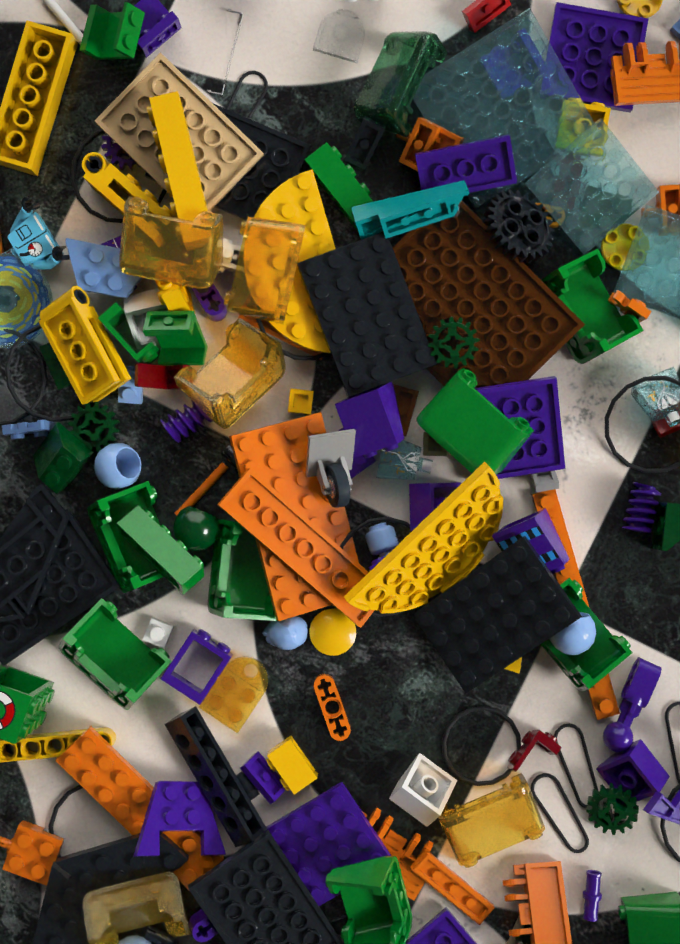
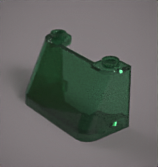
M428 31L392 32L385 38L384 46L359 98L354 103V112L360 122L366 116L386 126V131L408 137L412 125L407 123L408 114L412 115L413 113L410 104L427 68H434L436 65L435 61L443 63L448 53L435 33Z

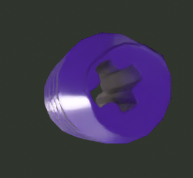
M199 395L200 403L194 399L191 400L192 408L186 404L183 405L184 413L176 409V418L168 414V423L160 419L167 433L178 443L181 442L180 434L186 438L189 437L188 429L194 433L197 432L196 424L202 428L205 427L204 419L210 423L213 422L212 412L201 395Z
M633 482V485L638 489L631 490L630 494L635 496L636 499H629L628 503L634 506V508L626 509V512L631 517H625L623 521L629 524V526L621 528L639 533H650L652 529L646 525L654 523V520L649 515L657 513L651 506L659 505V502L653 499V497L661 496L662 493L653 486Z

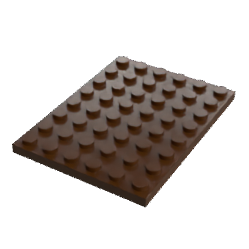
M461 200L458 205L459 210L455 216L411 230L393 247L428 342H433L429 334L436 333L433 326L435 325L440 328L442 326L440 320L443 319L446 323H449L450 317L454 318V322H458L460 317L463 318L462 324L464 325L471 322L469 329H477L473 336L480 339L479 342L474 343V346L479 348V351H472L471 354L475 358L473 360L466 358V366L462 362H458V368H454L453 363H450L449 367L446 368L445 361L442 360V362L427 368V370L443 386L462 368L470 370L475 374L477 380L475 388L529 380L585 324L523 262L519 263L517 256L511 260L510 253L502 254V247L496 249V240H489L492 233L485 232L488 226ZM457 327L458 334L462 337H469L465 330ZM448 328L442 331L438 340H443L447 336ZM451 336L452 339L444 342L443 345H451L455 350L456 345L465 343V340L460 341L455 336ZM470 345L463 346L459 351L460 357L466 354ZM439 348L444 356L451 358L448 350ZM438 355L434 356L436 361L439 357Z

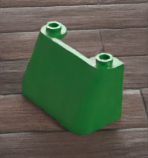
M598 249L556 269L541 280L585 324L566 343L572 357L580 364L594 359L644 331L639 320L634 315L628 313L621 316L616 306L607 301L610 295L599 277L605 271V259Z
M462 368L456 372L421 411L416 421L424 431L470 473H473L483 462H486L497 475L503 471L534 430L530 427L528 421L522 417L508 419L475 389L477 386L475 374L470 370Z
M149 481L97 500L88 506V515L110 568L121 585L119 588L123 593L164 577L119 534L117 522L137 506H140L144 511H150L155 517V522L160 525L152 506L155 504V499H157V492L150 485Z
M219 520L220 529L218 537L214 542L207 605L209 612L223 618L276 621L255 537L236 521Z
M569 577L560 586L579 612L589 614L595 622L596 636L594 643L588 650L579 655L562 653L553 646L550 639L540 645L569 680L580 691H585L592 688L633 652L629 649L631 645L626 638L612 635L583 601V594L581 592L584 590L576 580L572 581Z
M101 598L62 638L59 650L119 706L129 710L172 661L164 649H150L117 619L116 606L112 602Z
M382 856L334 868L327 874L326 887L332 894H337L340 891L348 917L346 926L344 925L341 931V938L345 944L406 943L412 927V912L396 856Z
M677 892L621 897L622 905L618 906L620 920H624L627 926L629 944H680V895Z

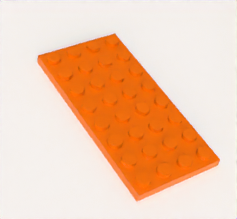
M321 412L229 436L239 477L248 468H251L339 546L342 544L351 531L345 506L339 508L332 507L327 496L323 495L317 477L306 476L308 436L326 433ZM351 537L344 545L343 550L359 563L353 537ZM256 539L277 621L332 605Z

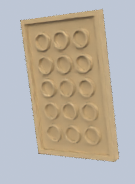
M160 52L99 115L95 123L167 192L164 179L168 178V174H164L160 165L158 155L162 154V150H158L152 131L157 129L156 126H152L147 106H151L150 97L178 91L209 213L264 156V153Z

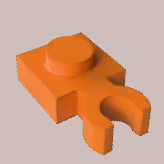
M619 290L612 293L607 300L612 305L619 307V311L622 313L634 315L639 320V323L646 320L652 312L646 308L645 303L638 299H628Z

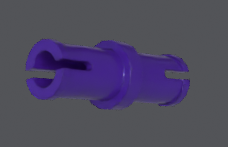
M587 870L586 889L583 891V898L585 899L583 919L595 922L598 920L599 901L602 899V894L600 893L602 873L597 870Z

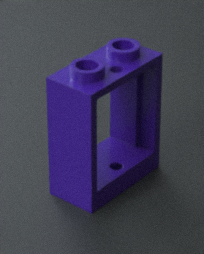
M194 629L161 677V680L200 705L233 654L230 653L231 648L222 642L217 644L210 639L211 635L206 631ZM193 640L223 659L203 690L174 672V669Z

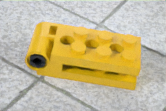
M91 152L85 155L82 160V168L85 172L83 178L162 249L167 243L163 237L165 232L161 230L162 228L152 219L148 222L147 216L144 215V212L133 203L130 206L117 194L122 189L174 235L178 225L172 211L165 205L160 207V203L156 200L157 198L146 189L143 192V188L132 175L128 173L125 176L114 165L109 164L100 153Z
M73 286L40 311V320L38 322L81 404H87L90 401H100L132 378L103 323L98 319L99 316L94 306H89L90 300L87 293L81 287Z

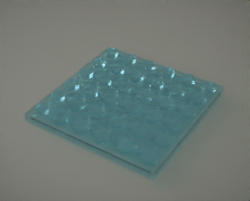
M530 8L406 86L423 117L465 138L463 143L510 135L517 183L469 193L468 197L475 209L490 201L501 191H507L600 135L597 126Z

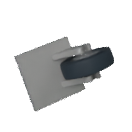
M355 429L308 436L306 476L317 477L323 495L327 496L330 505L334 508L344 507L348 505L350 500L351 485L353 483L349 470H352Z

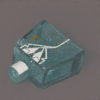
M674 367L652 375L668 376L679 380ZM666 380L645 381L632 387V397L652 421L655 422L665 418L669 427L680 423V415L678 413L680 411V385Z
M402 440L398 443L399 447L388 452H385L384 448L382 449L376 478L415 480L416 471L430 474L433 460L420 457L422 447Z

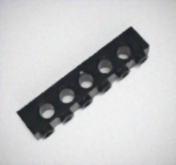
M195 706L180 713L164 724L234 846L239 847L251 843L267 830L265 824L197 707Z

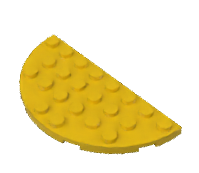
M312 169L288 179L263 201L247 233L244 250V269L251 297L259 312L271 324L272 328L292 343L305 349L331 354L297 267V263L336 249Z
M483 462L344 596L346 601L363 611H368L369 609L379 610L382 614L403 612L427 604L429 598L440 592L444 593L468 576L484 557L483 551L488 542L494 540L492 535L498 531L502 518L503 497L500 494V482L490 466Z

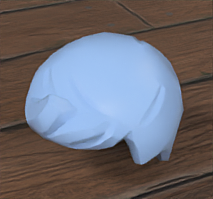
M295 616L282 621H271L264 629L263 635L266 636V641L282 650H292L301 646L306 641L308 626L304 619Z

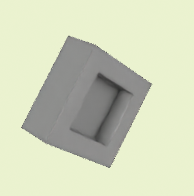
M555 470L531 474L536 492L559 489V480Z

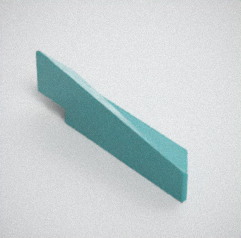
M462 180L352 207V212L360 238L362 240L383 231L387 239L453 217L459 210L458 205L463 197L469 195V190L466 182Z

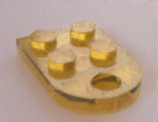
M241 656L231 660L199 708L238 733L267 689L268 674L266 668L260 661L249 656ZM248 664L255 665L258 669L257 675L254 677L247 676L244 671L245 666Z

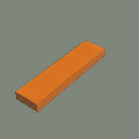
M427 849L410 866L413 872L479 925L495 908L488 899Z

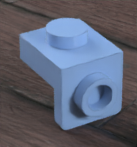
M127 366L126 369L132 379L118 388V402L142 404L143 387H135V366Z

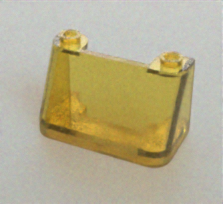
M129 196L124 204L119 253L120 270L128 275L167 283L171 282L172 284L197 289L210 287L223 263V215L204 211L198 214L193 222L148 213L149 204L147 201L139 197Z
M248 217L247 221L242 220L240 235L244 236L231 291H226L224 305H228L227 312L284 324L306 225Z
M241 318L227 327L225 332L227 344L197 372L194 368L187 366L179 370L177 375L174 376L177 386L223 429L231 427L283 377L286 370L281 343Z
M522 773L511 777L513 782L510 783V786L504 783L502 784L503 788L460 806L457 803L454 805V810L452 808L448 809L447 805H445L438 819L460 866H465V868L472 867L482 858L524 840H535L543 835L542 832L545 830V825L529 785Z
M163 872L88 892L83 899V911L89 944H119L118 933L160 922L165 923L167 933L173 937L191 934L180 883L177 876L171 872Z

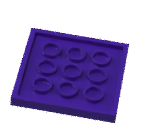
M556 2L545 60L548 70L542 77L539 97L562 101L568 100V98H577L585 104L591 105L592 102H599L612 110L631 113L633 105L615 106L610 74V69H612L611 57L622 56L623 60L622 49L624 44L632 43L635 61L637 62L636 46L638 42H645L649 18Z
M555 376L475 388L508 419L522 417L528 421L530 427L534 430L503 471L496 475L498 479L566 469L558 385Z
M343 782L266 826L319 906L341 894L340 891L337 894H332L326 887V876L332 869L382 856H391Z

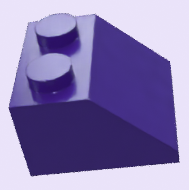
M461 482L409 484L410 531H413L435 510L440 503L461 485Z
M641 739L633 742L626 751L614 753L596 768L608 785L613 783L616 789L619 785H622V791L624 792L630 789L631 797H636L637 801L653 796L656 791L660 792L670 777Z

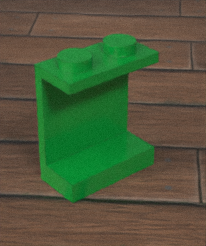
M128 2L124 3L122 12L113 13L108 12L97 4L90 5L80 51L96 60L134 59L145 12Z
M117 302L98 317L137 362L151 364L159 357L157 353L160 349L153 342L148 343L140 352H137L117 330V327L126 320L124 308Z
M147 311L143 332L145 336H156L161 346L158 365H204L208 346L194 311Z

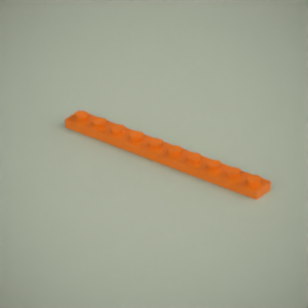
M556 490L531 494L536 512L546 508L570 559L564 565L565 569L554 573L555 579L559 584H562L570 577L572 581L576 580L584 590ZM584 590V591L581 592V593L583 594V598H582V599H583V601H584V602L588 605V607H589V604H588V601H587V597H586V594H585V590ZM608 673L588 690L597 720L620 714Z

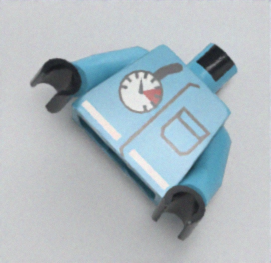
M33 196L24 197L21 201L22 208L10 229V234L7 236L13 247L2 255L3 257H16L25 266L30 264L36 270H51L62 260H69L70 256L63 255L62 251L66 246H59L42 217L37 212L33 213V210L40 208V203L31 204Z

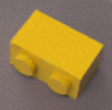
M291 735L267 753L268 759L266 761L269 767L274 772L278 771L282 777L280 779L281 784L287 791L291 790L294 795L318 777L317 771Z

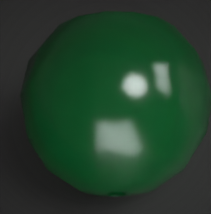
M187 506L178 513L173 526L176 540L183 542L187 549L192 551L205 550L213 545L220 529L217 517Z

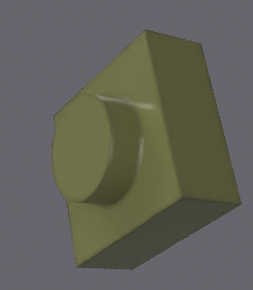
M423 432V456H447V451L427 432Z

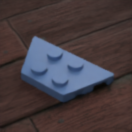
M66 238L65 241L77 285L87 292L127 299L133 292L136 284L140 283L149 267L157 261V256L69 238Z

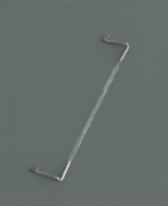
M228 9L229 12L242 14V16H241L240 23H239V25H238V29H237L236 37H235V40H234V44H233V48H232V52H231L229 64H228V67H227V72H226V76H225V80H224V85H223V89H222V94H221V93H217V92H212L211 90H207L209 93H215V94L223 95L224 87H225V85H226V81H227V77H228V73H229V68H230V65H231V61H232V57H233V53H234V49H235V45H236V41H237V38H238V34H239V30H240V26H241V21H242V17H243V13H241V12L230 11V10H232V9Z

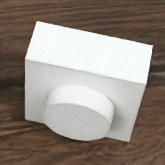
M152 617L143 640L165 649L174 626Z

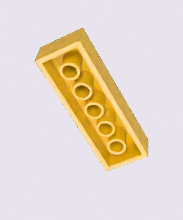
M26 21L0 107L1 166L38 176L78 45L72 33Z
M176 91L150 97L151 106H147V111L152 126H156L157 129L152 132L158 150H162V154L158 155L160 165L164 174H168V178H165L164 182L169 197L174 199V202H170V207L175 221L179 220L180 226H176L178 239L181 244L186 245L187 249L215 243L179 93Z

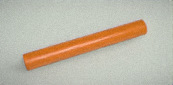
M222 462L179 507L175 514L178 515L187 506L193 507L229 467Z

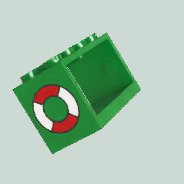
M0 664V739L16 744L44 723L47 712L44 711L46 704L52 701L55 690L52 689L54 682Z

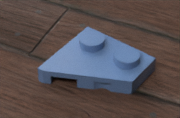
M37 420V422L32 423L23 422L2 425L3 435L10 436L11 440L25 439V434L33 433L34 437H46L55 425L52 421Z

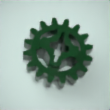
M453 317L449 318V323H446L443 319L440 320L442 326L439 328L434 325L433 328L436 333L429 334L433 342L429 343L428 347H434V351L430 355H438L439 357L436 362L440 363L444 360L446 368L449 367L450 363H453L454 368H458V362H462L466 366V358L472 360L475 358L471 354L472 351H479V348L474 346V343L479 342L480 339L473 336L477 329L470 330L471 322L464 325L462 324L463 318L461 317L458 319V322H454ZM457 327L465 330L469 337H462L458 334ZM448 328L447 336L443 340H438L442 331ZM451 336H455L460 341L465 340V343L456 345L455 350L451 345H443L444 342L452 339ZM470 345L466 354L460 357L459 351L463 346ZM439 348L448 350L451 358L444 356Z
M95 402L94 407H92L91 403H87L86 409L78 406L79 413H71L74 422H68V425L73 426V430H70V432L84 445L88 446L92 452L94 447L99 452L103 449L102 446L106 447L110 444V440L117 441L113 435L114 433H120V430L115 428V425L119 424L120 421L113 420L116 413L114 411L108 413L109 406L107 405L100 408L99 402ZM96 412L102 413L107 419L100 420ZM85 416V421L80 425L81 419ZM93 422H94L95 424H100V425H102V426H99V428H96V429H95V432H94V431H90V430H85V429H89V427H92V426H93ZM109 429L107 436L103 439L104 432ZM81 435L90 436L93 443L87 442Z
M610 783L609 788H605L602 784L600 785V791L593 789L592 796H588V805L586 807V812L589 813L588 820L594 821L595 828L602 826L603 833H606L609 829L612 835H615L616 830H620L623 834L625 833V827L632 829L633 822H637L639 806L636 805L637 798L631 797L630 789L624 792L622 791V785H619L616 789L613 783ZM611 804H613L614 814H612Z

